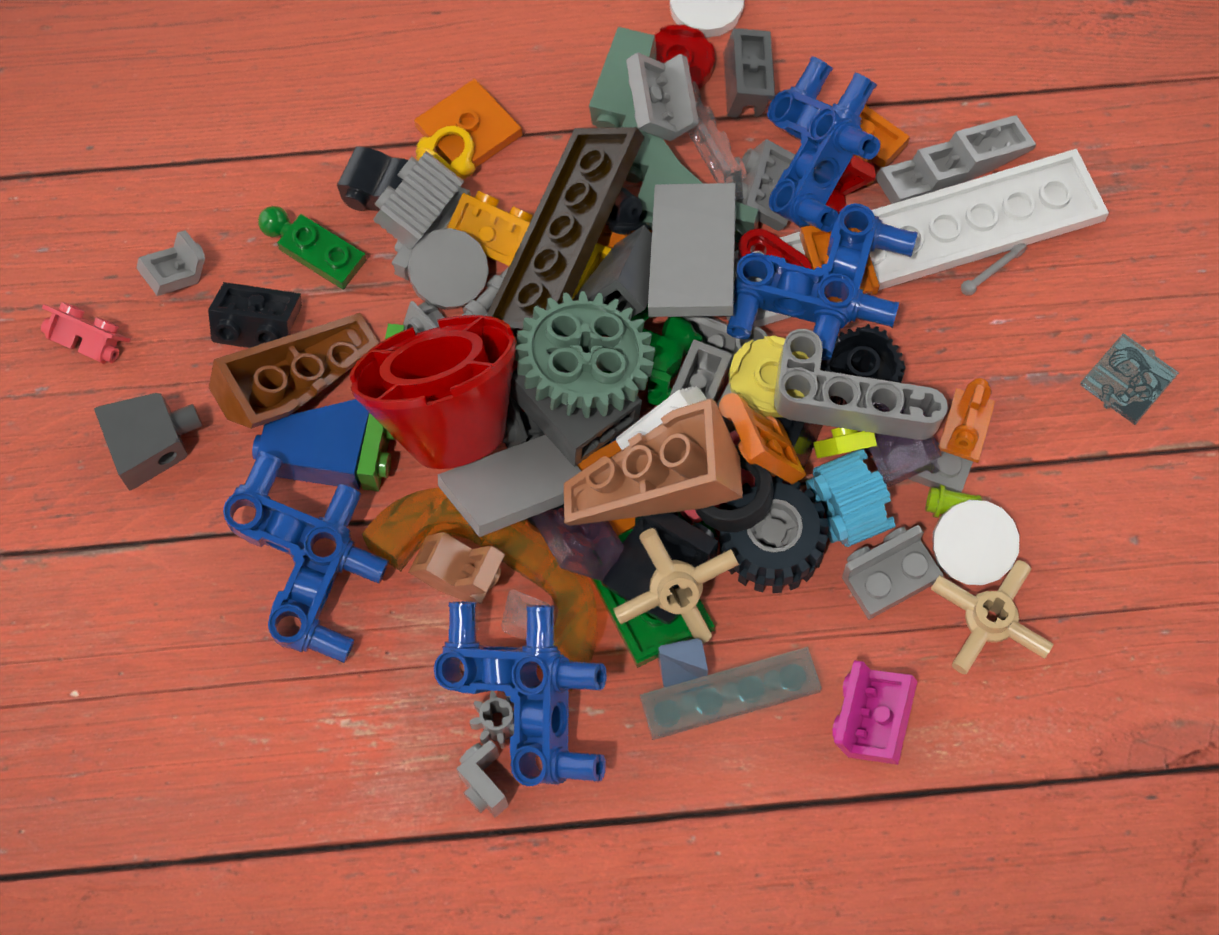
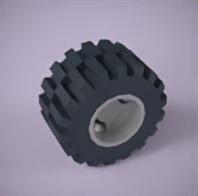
M775 476L773 478L772 506L765 518L747 530L736 533L720 531V553L722 554L731 549L739 563L738 566L728 571L731 575L737 572L739 574L738 581L744 586L747 585L749 580L754 582L755 591L763 592L764 585L772 586V593H782L783 585L787 584L790 590L798 588L800 580L803 578L807 582L813 576L815 567L819 568L822 562L828 539V518H823L825 509L822 503L814 504L815 493L809 488L804 493L800 491L801 483L798 481L793 485L791 483L787 485L782 483V478ZM756 480L755 487L753 488L748 483L742 485L743 498L728 501L727 509L723 510L743 508L753 501L757 492Z

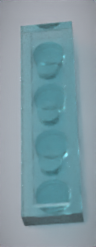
M805 647L640 694V702L651 738L656 740L816 694L821 691L822 687L809 649Z

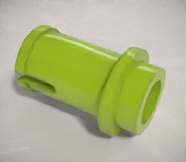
M940 484L938 488L930 487L925 511L933 513V517L938 518L940 514H944L951 506L968 500L982 501V496L945 490V485Z

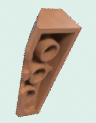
M707 399L672 410L661 418L662 424L645 435L638 433L628 440L630 445L611 458L603 456L564 483L565 524L571 526L702 509L743 498L740 456L716 402L713 399Z

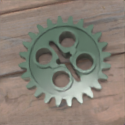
M585 291L580 292L578 301H573L567 292L563 293L562 304H558L552 298H548L546 310L535 306L533 319L525 317L523 320V330L517 333L515 360L518 361L517 373L518 375H525L524 387L526 389L537 387L535 397L537 401L549 396L551 398L550 409L554 410L561 403L565 404L567 416H571L576 407L582 408L585 418H589L591 408L596 407L602 416H606L609 404H612L621 411L623 410L625 398L635 402L638 389H646L648 377L652 373L655 347L650 346L652 334L650 332H642L644 320L631 321L633 313L631 307L622 312L618 311V299H614L608 305L603 304L601 293L597 294L594 301H588ZM558 370H566L569 371V373H563ZM603 370H606V371H610V372H612V373H604V372H602V371H603Z

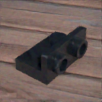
M223 282L208 309L212 342L251 348L291 335L290 330L302 307L301 293Z

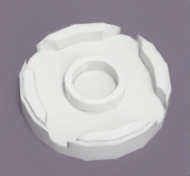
M669 0V7L672 19L677 25L684 24L698 29L707 38L720 36L735 27L743 12L744 0Z
M968 500L951 506L939 517L932 536L934 556L937 564L949 577L964 584L985 585L999 580L1013 567L1019 554L1020 536L1014 520L1003 508L988 501Z

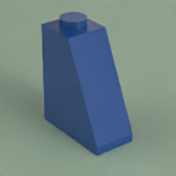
M356 399L292 414L264 424L262 435H256L254 439L252 457L256 460L259 452L262 451L281 459L283 463L276 476L279 478L337 487L338 484H343L360 490L361 483L357 476V470L369 412Z

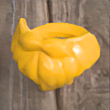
M446 126L437 130L432 137H422L419 140L415 151L417 161L427 151L462 180L474 173L475 165L471 161L474 154V142L471 135L465 129L457 126ZM455 134L464 139L465 148L462 154L449 165L435 152V148L443 136Z

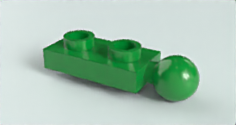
M278 206L266 207L259 214L258 226L263 234L269 237L282 236L277 242L280 251L342 290L345 289L366 262L364 252L302 214L297 217L293 224L290 223L287 212Z

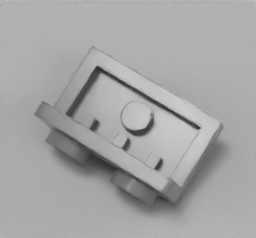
M637 52L626 59L629 85L635 108V120L639 130L672 141L698 125V114L686 56L679 54L666 63H661Z

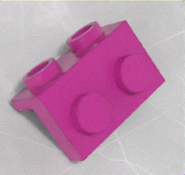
M854 660L851 673L846 675L843 683L844 702L841 714L836 716L833 723L834 743L848 758L899 764L917 686V680L914 676L871 670L864 661Z

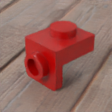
M853 155L825 205L836 210L839 214L846 206L845 195L876 180L874 165Z

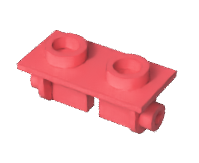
M61 302L59 308L44 304L42 306L43 309L52 312L51 317L46 318L41 325V332L45 333L46 339L74 349L80 336L83 339L77 352L102 364L115 362L119 354V349L116 348L118 340L130 342V338L117 333L118 325L98 317L95 318L94 322L83 318L85 311L64 302Z

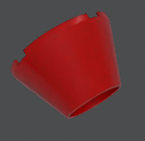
M462 315L437 319L439 327L417 334L414 327H411L387 338L370 349L357 361L350 372L349 377L352 382L350 388L355 399L421 465L427 468L450 469L473 463L494 451L504 439L516 339L509 324L495 317Z

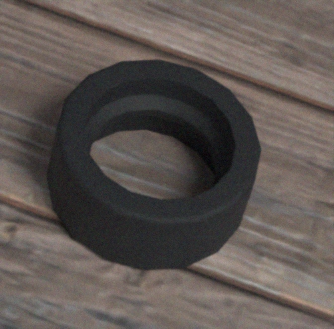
M735 445L740 456V466L755 477L757 492L753 501L745 507L736 510H721L714 506L695 509L705 524L718 531L736 533L750 529L765 518L772 506L774 489L770 472L757 464L751 465L742 456L738 445Z

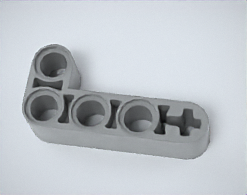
M797 329L786 337L779 359L774 394V407L783 418L916 440L931 438L938 431L948 409L946 398L938 390L918 385L821 371L823 347L822 341L816 333L808 329ZM794 351L803 352V353H805L806 355H808L809 358H808V359H799V358H796V357L792 354V352H794ZM787 390H798L801 393H803L805 397H791L787 393ZM829 397H842L846 400L847 404H835ZM880 402L885 404L890 411H879L872 403ZM902 407L905 408L903 414L900 413L901 410H902Z

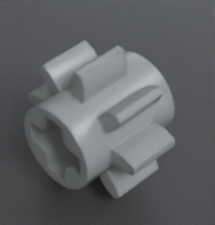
M490 691V699L484 703L474 702V707L479 713V717L471 719L470 725L475 730L483 728V732L480 735L481 744L484 745L492 739L498 741L501 749H503L506 744L505 740L514 735V710H512L514 703L510 701V696H507L504 700L498 698L494 691ZM501 713L503 717V725L499 727H494L492 722L493 714Z

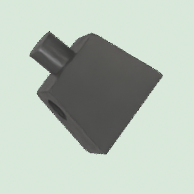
M161 393L144 395L94 408L118 475L129 491L184 460L188 454L180 435L203 426L194 404L171 412Z

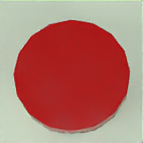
M682 24L667 25L660 28V32L654 34L657 61L666 63L679 54L687 57L693 92L699 90L710 80L715 69V50L711 41L709 43L704 38V33Z

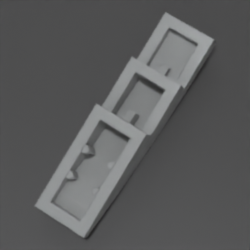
M1015 115L956 131L948 142L919 149L912 160L881 168L876 175V180L891 204L977 178L1032 151L1036 143L1018 116Z

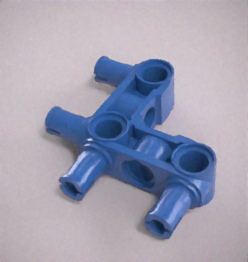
M812 56L796 86H791L790 89L779 92L768 107V119L801 142V146L788 169L783 171L777 185L771 192L769 207L773 212L799 227L812 225L824 232H830L839 214L836 210L825 204L852 156L856 154L869 160L874 158L880 150L879 139L872 134L862 131L860 127L862 118L859 117L877 84L855 72L838 104L834 103L831 106L818 101L816 98L829 73L832 72L833 67Z
M853 203L845 206L839 213L830 236L827 251L829 256L827 264H822V268L817 267L813 270L786 263L785 258L773 255H763L761 253L746 254L737 264L734 280L733 316H730L726 330L727 333L737 339H748L758 309L814 322L813 332L822 341L821 360H830L839 330L848 322H855L857 318L893 328L899 302L863 294V289H860L870 251L874 252L876 248L911 257L918 232L882 224L883 220L874 216L873 211L867 206ZM848 228H857L861 232H852ZM754 276L762 279V281L752 282L746 278ZM837 297L840 298L843 302L835 303L829 301L827 298Z
M260 451L245 484H240L239 487H236L233 495L225 502L223 514L234 534L258 547L267 545L291 555L295 566L284 591H278L273 602L268 620L269 632L275 642L282 647L291 648L301 653L311 649L345 663L354 644V639L319 625L320 620L318 618L339 572L342 573L346 570L379 584L389 560L355 547V542L350 538V530L347 527L361 497L359 491L349 486L338 484L324 518L319 517L317 519L271 500L268 494L283 462L276 456ZM242 506H251L256 509L254 519L247 524H239L233 520L234 513ZM327 538L335 542L336 549L333 554L328 557H319L313 553V545L319 539ZM287 616L296 617L301 621L300 630L291 637L282 636L277 631L278 623Z
M449 602V641H446L445 646H442V654L435 661V678L439 685L448 690L468 694L504 691L506 696H510V701L514 703V735L510 737L511 771L515 779L525 786H535L542 783L559 785L567 779L601 781L606 771V760L603 755L569 752L568 750L569 689L602 690L607 679L605 665L601 663L570 662L567 657L560 654L558 646L554 645L553 605L526 606V645L520 648L480 645V642L476 641V602ZM460 661L464 665V676L460 672ZM537 665H540L543 670L542 682L537 677ZM536 754L542 761V771L536 765Z

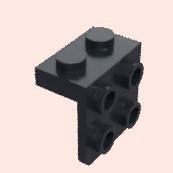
M677 512L635 517L634 528L602 572L601 584L626 601H630L650 590V580L656 567L639 538L641 533L648 529L654 528L671 560L686 562L694 568L717 556L718 540L715 539L714 534L702 524L696 522L692 525L679 518ZM677 584L672 587L674 589L679 588V585ZM658 606L646 612L664 624H672L679 615L665 611Z

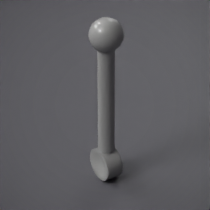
M1025 244L1015 245L1010 252L976 278L964 281L961 284L962 293L966 296L973 295L978 285L1012 259L1020 257L1026 251L1027 246Z

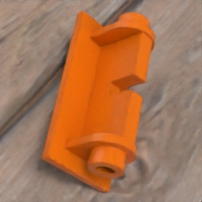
M974 379L967 385L965 391L956 388L938 450L976 463L979 462L996 402L989 399L991 388L985 379Z

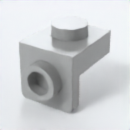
M184 230L177 232L174 247L139 257L136 268L154 293L159 296L198 284L205 263V255L201 246L195 243L187 231Z
M489 740L483 746L477 743L469 748L460 758L461 765L457 768L460 779L468 787L463 793L470 803L480 813L487 808L496 818L508 807L506 796L483 772L485 768L499 757L497 746L492 740Z

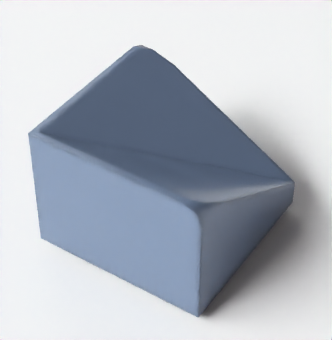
M698 638L658 647V663L665 689L707 682L708 667L702 639L699 640Z

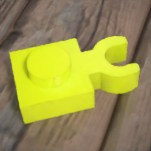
M845 428L832 429L833 438L813 442L816 458L877 446L874 433L858 432V430Z

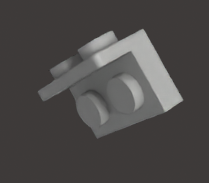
M766 139L756 148L748 149L740 161L739 169L742 170L739 182L736 183V202L758 209L759 221L780 231L787 225L788 220L770 209L769 197L783 171L788 169L795 154Z
M919 525L909 530H906L905 527H900L889 533L883 539V544L872 550L868 546L860 548L847 558L848 563L845 565L842 579L868 620L931 587L939 575L944 576L921 541L924 532Z

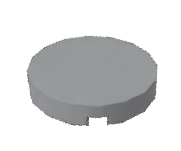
M452 228L437 229L423 236L412 249L407 265L408 277L416 295L427 304L444 310L462 307L472 299L474 300L484 288L489 272L487 256L479 242L466 232Z

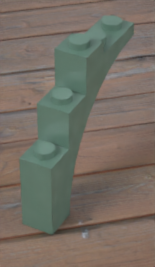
M622 27L617 28L589 104L592 125L598 128H638L635 120V108L629 85L626 59L638 52L656 60L655 35ZM640 130L645 138L625 181L631 183L643 182L638 195V199L642 203L640 219L652 230L655 185L703 183L680 163L663 138ZM736 202L735 240H740L747 231L758 229L759 214L758 209Z

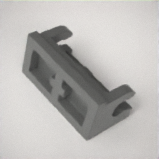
M733 28L724 50L727 117H738L742 113V108L748 105L754 106V116L757 117L765 111L769 100L774 99L771 31Z

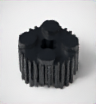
M867 324L866 327H857L855 332L851 329L847 330V334L840 332L831 359L821 360L820 370L901 383L906 366L904 361L901 360L902 353H897L898 345H892L893 340L889 339L886 335L887 331L883 330L880 332L878 326L872 329L870 324ZM829 397L835 404H847L846 400L842 397ZM880 402L872 403L879 411L888 410L885 404Z

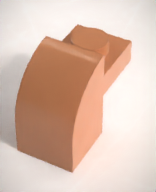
M442 532L426 536L408 573L443 593L466 602L481 604L487 591L497 583L500 577L501 568L499 566L505 554L492 546L471 549L449 534Z

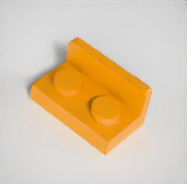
M477 191L475 197L462 193L447 228L466 232L479 242L486 256L510 266L534 215L512 206L510 213L497 208L499 200L481 191Z

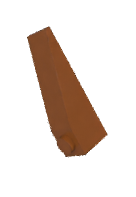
M361 313L354 314L214 359L209 390L227 420L252 429L291 415L351 369L365 353L379 344Z

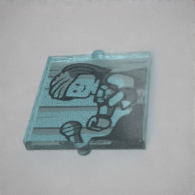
M1123 333L1081 381L1080 386L1104 402V408H1112L1136 425L1177 377L1179 372L1156 357L1154 350H1146Z

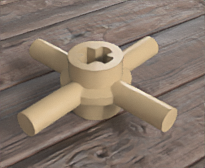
M654 528L644 531L639 538L656 570L650 580L649 591L613 609L620 624H623L658 606L670 613L681 614L694 639H702V644L709 641L712 634L696 604L702 594L704 582L739 565L733 551L730 549L694 568L686 562L671 560ZM678 584V585H679V588L674 589V588L672 587V586Z
M1017 560L998 591H985L976 596L941 575L933 584L932 591L966 611L965 620L971 634L952 663V667L956 671L967 674L986 642L996 643L1011 638L1044 659L1049 654L1054 644L1018 623V610L1012 601L1032 570L1027 563ZM989 611L997 615L995 622L989 621L986 618Z

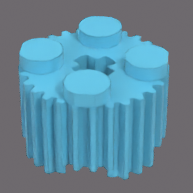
M864 449L856 450L814 468V478L806 481L807 489L809 488L815 493L814 503L821 502L825 509L829 525L827 536L830 542L840 541L845 547L852 546L896 527L894 517L887 518V512L885 511L884 504L891 501L887 485L884 483L883 476L878 470L873 473L868 470L866 463L863 462V460L868 458Z

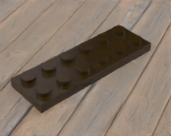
M637 127L574 128L486 315L498 318L509 324L514 337H517L518 331L523 330V320L525 317L533 319L535 306L546 310L548 298H552L558 304H562L563 293L566 292L572 298L645 138Z

